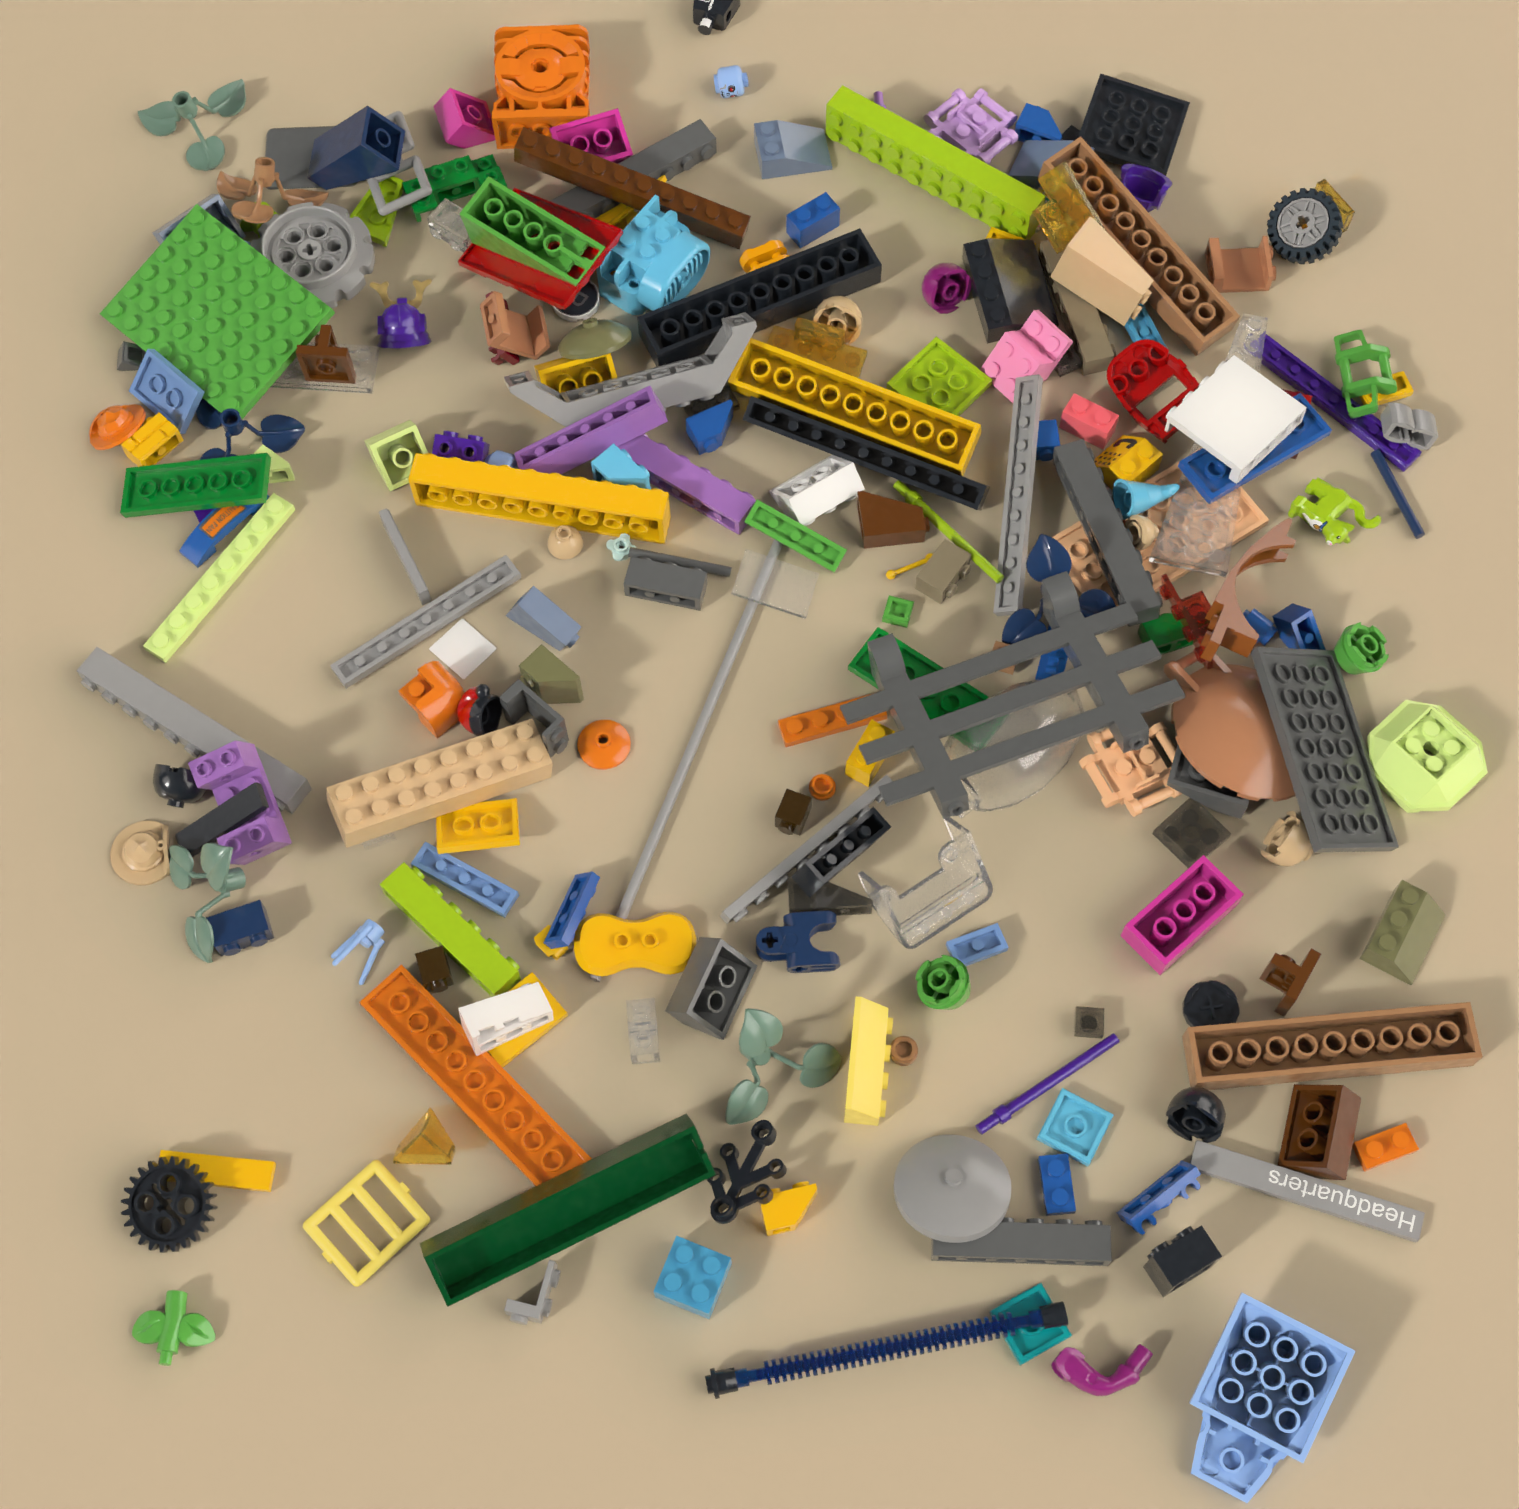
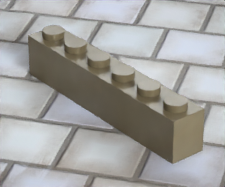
M1069 236L1041 242L1038 257L1067 335L1073 341L1071 346L1081 373L1085 376L1106 371L1110 362L1116 357V350L1114 345L1110 344L1108 340V329L1106 324L1101 322L1100 310L1050 277L1071 241Z

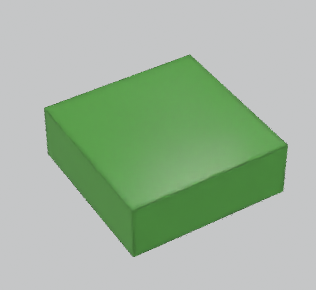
M889 595L882 622L907 628L914 601Z

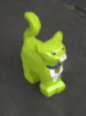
M1319 477L1316 480L1312 479L1305 489V493L1316 495L1319 497V500L1313 503L1306 497L1298 495L1291 503L1288 512L1289 517L1299 516L1311 528L1322 532L1326 538V543L1330 546L1341 544L1342 542L1347 544L1350 542L1348 534L1355 526L1337 520L1348 509L1354 510L1355 520L1365 529H1373L1381 523V516L1379 515L1372 519H1366L1363 505L1351 498L1343 489L1335 488Z

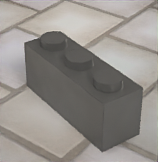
M631 557L623 584L625 596L701 611L708 581L707 572L697 567L685 568L677 566L672 562L661 563L652 561L647 557Z

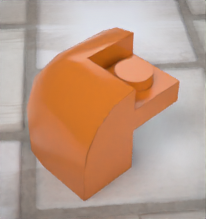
M431 661L418 668L419 674L398 691L400 696L417 712L420 722L438 739L459 721L457 709L460 698L464 694V689L439 661Z

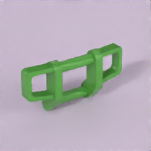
M1355 330L1335 336L1336 364L1340 367L1343 383L1341 391L1343 398L1346 400L1350 418L1376 413L1379 409L1378 393L1388 395L1397 391V383L1393 380L1389 362L1391 357L1389 348L1371 343L1367 344L1362 330ZM1354 340H1360L1362 343L1361 346L1341 351V345ZM1368 359L1379 362L1382 377L1374 376L1353 382L1350 364ZM1372 393V402L1370 404L1356 408L1352 407L1351 398Z

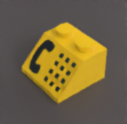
M1122 435L1094 459V463L1097 468H1101L1104 483L1113 490V485L1117 479L1144 483L1159 470L1163 453L1146 438Z

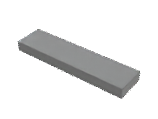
M386 508L379 511L382 524L422 606L431 602L428 588L389 509L387 510Z

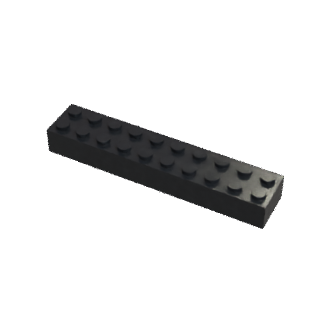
M859 228L638 316L639 335L656 367L699 356L707 351L723 325L722 318L746 312L756 321L757 328L754 331L756 333L813 310L827 298L832 296L845 297L880 283L882 264Z

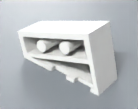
M539 982L527 983L518 989L458 1008L462 1027L476 1056L554 1020L553 1010Z

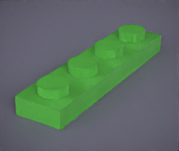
M758 499L744 521L747 525L835 573L847 552V549Z

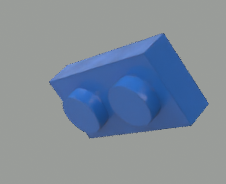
M1068 1154L1039 1156L1038 1162L1046 1216L1074 1214L1076 1206Z

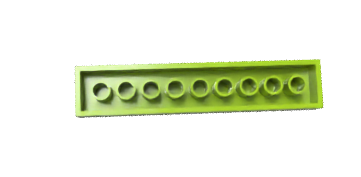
M843 85L826 104L825 135L832 141L839 142L848 147L852 152L859 153L868 158L872 163L879 164L888 169L892 174L899 175L908 180L912 185H917L928 191L930 195L937 196L946 201L950 206L966 212L970 217L986 223L989 227L1000 229L1026 240H1030L1034 235L1036 228L1042 220L1046 198L1044 194Z

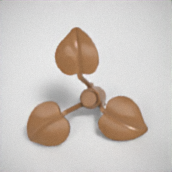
M259 157L255 160L252 181L233 177L220 171L217 178L218 193L222 197L231 200H241L245 196L251 197V195H255L257 193V182L259 186L256 203L239 201L231 207V213L235 218L256 224L268 222L273 217V208L268 205H261L263 187L272 186L274 181H276L282 199L288 200L289 206L312 202L314 206H321L329 196V192L304 189H288L284 191L279 179V173L275 172V161L268 157Z

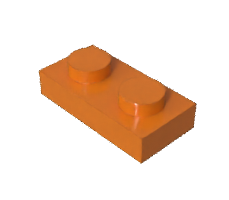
M1407 1123L1361 1139L1352 1145L1364 1172L1419 1150Z

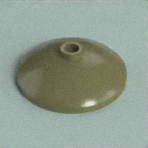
M588 318L563 337L558 349L560 355L567 359L599 357L625 346L631 340L632 334L630 328L622 323L607 319L597 320V318Z

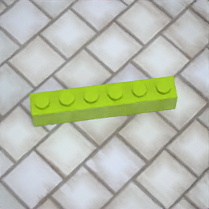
M403 862L379 884L383 893L438 946H442L445 953L491 997L506 993L521 980L518 971L520 966L510 956L505 959L499 953L500 947L491 938L485 940L479 934L482 931L471 919L468 922L460 916L462 911L452 901L449 904L441 898L444 895L436 885L432 883L429 886L423 881L425 876L417 867L413 866L410 868Z

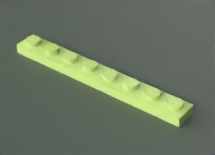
M273 493L143 645L145 650L166 663L295 511L294 505Z

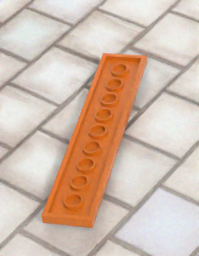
M402 964L359 1002L374 1020L535 1187L592 1159L487 1051L478 1056L475 1055L463 1027Z

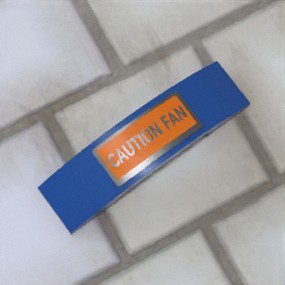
M264 503L214 508L192 531L179 550L180 553L199 568L217 551L215 545L250 514L254 516Z

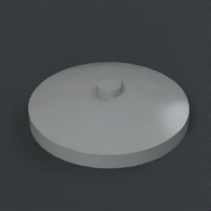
M938 1135L918 1142L903 1155L895 1172L894 1197L903 1218L921 1234L942 1242H968L987 1235L1001 1223L1010 1204L1011 1180L1001 1158L985 1144L961 1135Z

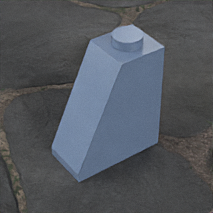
M532 586L523 594L506 614L510 620L558 651L566 646L571 648L580 637L577 635V632L581 629V626L535 586Z

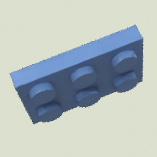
M147 349L129 389V392L155 414L160 412L168 421L175 425L180 434L186 433L205 393L155 349Z

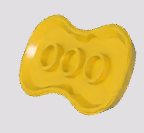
M662 912L641 920H626L610 914L597 913L584 918L579 923L575 931L574 953L579 966L587 973L596 976H608L628 968H646L661 974L672 975L684 971L697 944L696 934L691 922L685 916L675 912Z

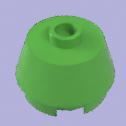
M1361 622L1347 626L1334 647L1339 666L1345 672L1353 675L1378 671L1389 657V654H1385L1384 647L1387 640L1381 631L1373 625L1371 627L1361 625Z
M941 955L942 957L936 958L931 962L929 960L925 961L919 968L915 979L918 981L917 992L920 1000L926 1006L933 1009L954 1010L962 1006L967 1001L971 990L966 966L957 958L947 955Z

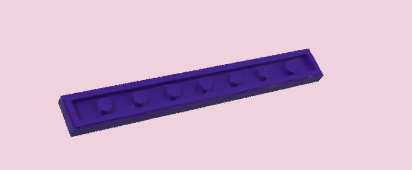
M1266 333L1261 335L1248 348V354L1297 391L1311 395V402L1374 450L1380 449L1383 457L1403 472L1422 453L1419 449L1413 448L1407 443H1395L1387 440L1383 436L1381 421L1373 414L1350 418L1342 391ZM1351 399L1352 407L1356 408L1361 406L1353 399Z

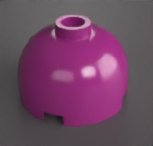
M939 263L933 266L924 276L921 290L926 303L938 313H951L959 308L955 305L960 303L961 300L965 302L971 290V278L965 270L954 263Z

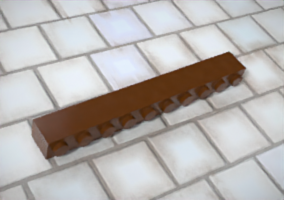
M523 127L515 144L514 162L639 211L643 209L654 195H657L660 201V211L664 213L669 210L675 211L678 221L687 226L690 231L740 250L751 218L747 214Z

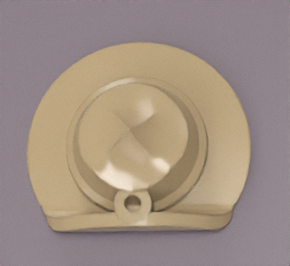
M140 821L129 825L118 834L111 847L110 860L114 871L122 880L133 885L143 886L154 884L170 874L168 825L156 821Z

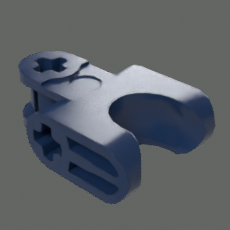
M832 911L789 913L783 917L784 926L766 927L757 934L756 953L759 958L767 962L786 961L787 971L790 973L830 972L840 967V958L835 952L820 951L813 947L810 942V938L816 933L832 930L836 925L837 917ZM766 941H772L773 947L768 948Z

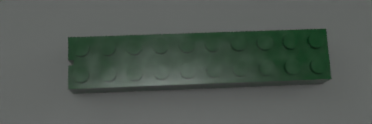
M686 1113L419 1244L431 1274L447 1307L716 1175L704 1149L697 1129Z

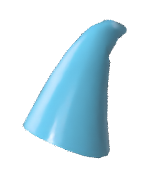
M1117 479L1112 490L1114 506L1121 510L1123 520L1172 497L1178 492L1180 486L1179 484L1155 485Z

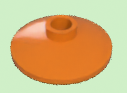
M597 720L588 724L581 731L578 737L577 748L581 759L587 765L595 769L607 770L617 767L627 758L631 748V741L627 730L621 724L612 720ZM601 738L608 739L604 744L598 742Z

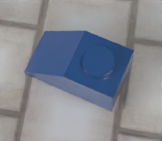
M1026 103L1015 127L1018 141L1024 143L1025 140H1062V135L1049 110Z
M731 399L685 419L686 432L699 455L713 452L722 446L733 419V402Z
M1292 603L1272 616L1278 629L1279 637L1288 648L1326 650L1312 609Z

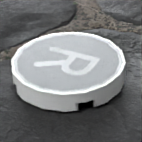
M589 280L577 293L570 306L565 310L553 306V309L564 320L570 322H577L579 319L586 320L598 310L600 305L599 291L596 285Z

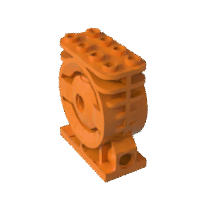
M579 24L505 26L495 31V87L499 99L493 103L492 123L497 149H514L523 127L551 138L549 128L590 116L588 100L590 44L588 31L585 27Z

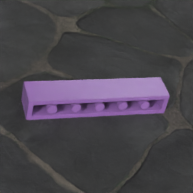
M649 385L515 452L514 455L519 469H533L537 472L548 474H563L599 456L613 443L619 446L668 422L662 403Z
M645 433L617 446L620 450L625 449L637 465L641 464L647 469L650 474V484L664 492H669V495L738 535L747 526L744 521L756 502L754 497L748 492L739 491L729 481L725 479L720 480L713 476L708 469L698 467L691 463L687 457L670 451L665 444L656 443L649 439Z

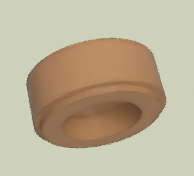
M900 1036L892 1041L890 1058L895 1064L908 1066L916 1060L918 1046L912 1038Z

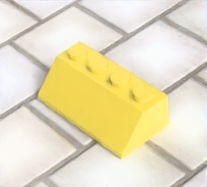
M857 996L855 997L844 1123L878 1126L879 1117L885 1118L886 1100H881L882 1089L887 1090L889 1073L883 1072L884 1062H890L891 1045H886V1034L892 1035L893 1018L888 1017L887 1007Z

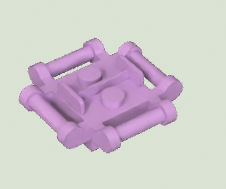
M957 88L952 92V96L942 105L924 115L926 124L932 128L928 132L988 165L991 163V159L1004 148L1018 141L1017 133L1013 129H1009L1016 122L1017 115L1012 111L1008 112L991 99L982 88L971 99L966 97L962 89ZM981 104L985 105L1003 120L998 122L979 106ZM950 109H952L947 114V119L942 122L939 120L944 114H946Z

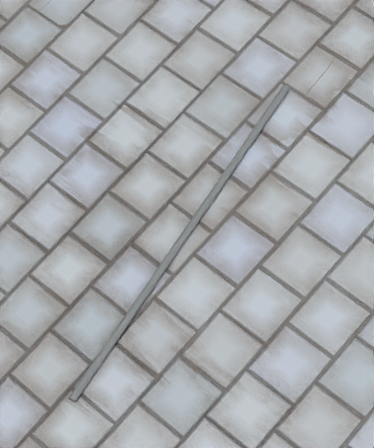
M776 540L773 541L616 917L626 919L783 546V544ZM592 974L590 976V979L596 982H600L602 976Z

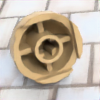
M832 296L823 300L817 307L812 325L819 340L827 345L840 347V343H848L849 345L859 337L862 328V314L857 304L850 298Z
M1295 811L1287 812L1286 814L1290 817L1285 821L1279 818L1263 841V844H1268L1265 851L1261 850L1262 856L1278 866L1290 867L1297 865L1302 860L1307 861L1313 854V848L1304 820Z

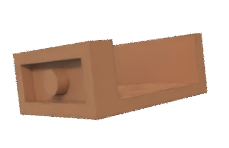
M1262 236L1259 248L1220 249L1219 238H1209L1205 250L1208 278L1219 293L1269 291L1272 281L1276 280V266H1272L1273 247L1269 246L1268 236Z
M493 291L480 304L488 346L537 360L551 347L542 306L537 305L527 316L505 309L503 295L496 291Z

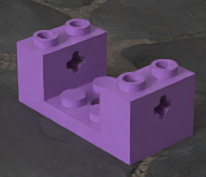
M235 740L188 762L197 788L212 790L218 806L254 782L262 784L269 808L237 829L216 838L219 845L233 847L230 864L246 865L292 844L254 744Z

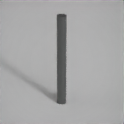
M630 547L628 555L630 558L647 557L652 561L661 563L672 562L677 566L685 568L697 567L707 573L730 577L732 568Z

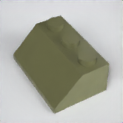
M1401 880L1392 892L1360 959L1412 985L1445 918V913L1428 892Z

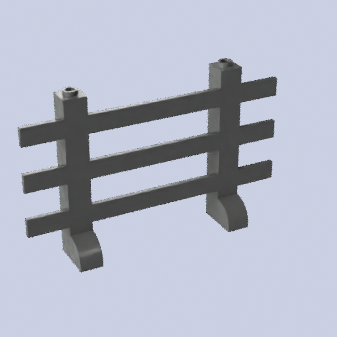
M1065 571L1042 580L1043 614L1052 630L910 680L893 633L867 642L872 676L880 692L840 706V710L847 725L888 710L890 711L899 731L859 745V750L867 765L909 750L920 772L879 786V792L886 806L930 791L943 819L951 816H958L964 811L969 810L968 793L961 781L962 779L1108 726L1123 753L1141 749L1149 744V727L1141 714L1184 699L1185 693L1176 679L1132 695L1128 693L1118 674L1161 659L1160 652L1154 642L1150 640L1107 656L1096 635L1138 621V616L1128 602L1084 618L1080 611L1079 599L1068 572ZM1060 648L1064 649L1074 666L1073 669L931 720L920 701L921 698ZM1084 686L1097 707L950 760L940 740L946 736Z

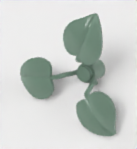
M240 79L217 89L210 95L207 101L208 106L198 101L196 97L191 98L188 92L180 91L173 96L172 101L160 102L148 109L138 111V116L144 127L156 136H166L173 133L177 127L176 122L181 121V117L189 119L201 142H196L188 148L186 159L194 169L202 171L212 170L222 162L225 155V146L217 136L204 139L193 119L197 115V105L212 114L219 112L222 117L234 116L245 106V83Z
M216 843L204 844L201 849L200 861L205 873H195L192 871L194 861L190 852L183 846L171 845L169 847V870L171 879L178 888L182 890L191 886V877L207 878L210 886L215 891L221 892L218 897L196 911L195 917H187L185 924L186 940L192 952L201 960L212 963L214 947L213 929L210 922L202 914L222 899L230 897V891L244 888L246 884L245 874L240 867L229 869L233 847L222 846Z
M745 1009L744 1023L739 1036V1050L749 1060L746 1065L752 1072L754 1082L745 1079L733 1089L726 1107V1123L735 1125L748 1122L757 1118L765 1110L769 1095L763 1086H759L760 1078L755 1066L767 1064L771 1056L797 1070H802L800 1082L806 1087L816 1088L826 1084L833 1078L839 1069L841 1055L832 1045L818 1043L807 1050L803 1057V1065L797 1064L769 1048L776 1045L782 1038L783 1026L780 1020L763 1010Z

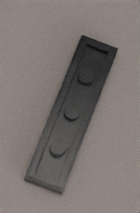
M254 782L175 834L178 845L186 848L191 856L194 857L201 852L204 844L217 842L216 838L237 829L269 808L262 784Z

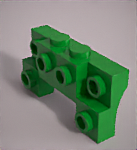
M493 154L472 161L469 155L424 169L431 185L432 193L425 198L411 203L410 206L416 221L421 222L420 214L433 210L435 216L440 215L438 205L475 194L488 176L506 187L507 184ZM417 178L402 182L405 195L421 188Z

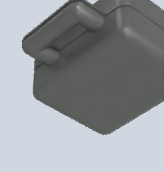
M335 126L272 128L267 132L265 157L275 161V172L279 173L283 189L322 188L307 179L314 139ZM276 181L272 183V186L266 188L270 190L278 189ZM358 182L340 187H352L355 186Z

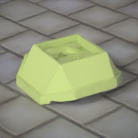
M1405 700L1367 736V752L1379 788L1407 813L1449 811L1488 773L1482 742L1440 705ZM1424 749L1431 751L1433 756L1426 754Z

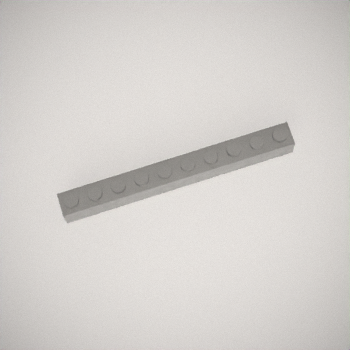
M98 647L94 649L77 669L78 674L82 678L81 684L92 692L98 690L107 702L112 705L117 702L123 706L122 710L133 718L139 716L148 728L153 731L161 730L164 732L163 735L173 744L180 742L185 746L184 749L196 758L235 740L249 743ZM256 747L279 810L282 812L285 809L293 814L312 790L307 778Z

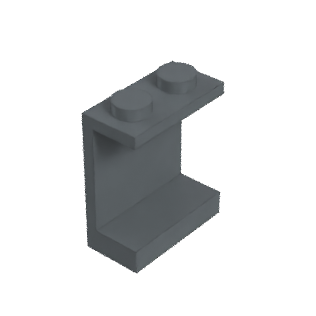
M519 679L499 697L505 719L511 725H514L525 713L529 712L547 728L542 733V738L550 758L556 753H561L567 747L569 738L565 719Z

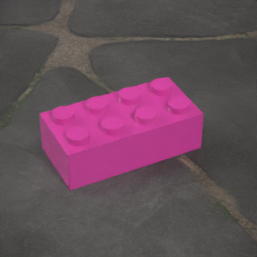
M1203 855L1125 925L1121 937L1161 975L1239 904L1244 894Z

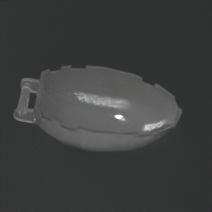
M1030 680L1014 684L1012 686L1000 690L999 692L995 693L987 699L1026 686L1028 684L1037 682L1039 680ZM1073 690L949 735L944 748L950 760L1083 713L1085 710L1077 690ZM1082 736L962 779L961 781L968 793L970 804L969 810L964 811L958 816L962 819L973 809L986 812L1012 807L1041 791L1068 763Z

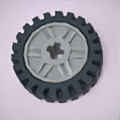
M1300 188V192L1293 190L1290 192V196L1284 195L1281 197L1282 201L1280 203L1276 202L1274 205L1275 210L1270 211V220H1267V234L1273 248L1285 260L1288 259L1289 262L1294 264L1295 261L1299 264H1305L1306 261L1309 264L1315 263L1314 259L1322 260L1324 254L1327 253L1329 255L1332 252V247L1338 245V238H1341V228H1343L1342 216L1336 203L1325 192L1321 190L1317 192L1314 188H1310L1309 191L1306 188ZM1307 223L1308 227L1303 229L1302 225Z

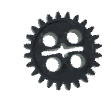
M171 1156L169 1162L166 1157H159L158 1164L155 1161H148L149 1170L139 1167L138 1172L141 1177L131 1176L129 1179L134 1186L124 1188V1191L130 1194L129 1198L121 1200V1203L128 1205V1209L122 1211L121 1215H129L130 1217L124 1224V1227L133 1226L134 1229L130 1233V1237L141 1235L138 1244L145 1245L149 1242L148 1250L150 1251L156 1250L159 1246L160 1253H167L170 1246L172 1252H179L180 1244L183 1248H190V1239L194 1242L201 1240L198 1231H209L204 1224L205 1221L215 1220L208 1214L209 1210H215L218 1207L210 1204V1200L217 1197V1194L209 1193L208 1191L214 1185V1182H204L208 1172L197 1174L200 1165L193 1164L189 1167L190 1159L183 1158L179 1163L178 1157ZM170 1176H174L176 1179V1187L172 1191L167 1187V1181ZM154 1184H157L159 1192H156L153 1188ZM150 1195L154 1200V1205L148 1211L144 1202L147 1196ZM191 1198L194 1202V1209L188 1214L184 1205L186 1200ZM166 1199H172V1202L170 1203V1207L172 1208V1210L166 1209V1207L169 1204ZM179 1216L185 1220L184 1225H182ZM165 1218L171 1221V1229L168 1233H165L162 1229V1223Z

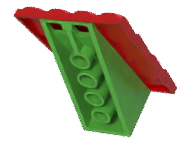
M488 176L460 212V217L472 243L457 262L460 266L485 278L488 277L502 285L510 286L537 300L540 299L552 306L565 310L573 303L581 288L588 283L593 272L603 263L609 251L617 245L623 230L520 189L514 188L511 190Z

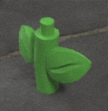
M178 1290L167 1291L165 1313L156 1310L144 1312L133 1326L132 1336L138 1342L143 1344L158 1343L156 1352L160 1353L159 1365H171L172 1356L178 1354L180 1342L189 1347H198L216 1340L215 1331L207 1318L199 1313L186 1314L188 1295L186 1292Z

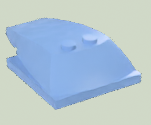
M1241 1292L1189 1402L1191 1405L1203 1410V1419L1197 1439L1191 1474L1248 1503L1268 1479L1273 1467L1280 1459L1284 1460L1288 1455L1304 1463L1355 1354V1350Z

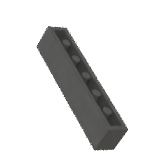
M1004 1217L993 1231L973 1241L949 1243L931 1238V1261L1108 1266L1112 1261L1111 1225H1103V1222L1100 1220H1087L1085 1224H1073V1220L1059 1219L1055 1223H1044V1220L1039 1218L1026 1219V1223L1014 1222V1218Z

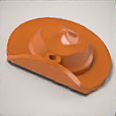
M138 404L115 405L102 410L90 426L91 445L97 450H106L130 438L144 422L146 412L143 407Z

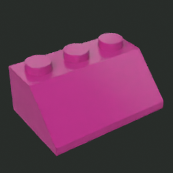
M618 108L549 128L551 138L616 164L633 156Z

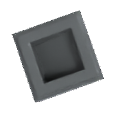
M123 341L118 350L117 370H138L146 352L137 344Z

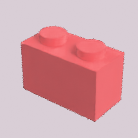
M1074 393L1062 411L1059 428L1104 450L1115 432L1119 415Z

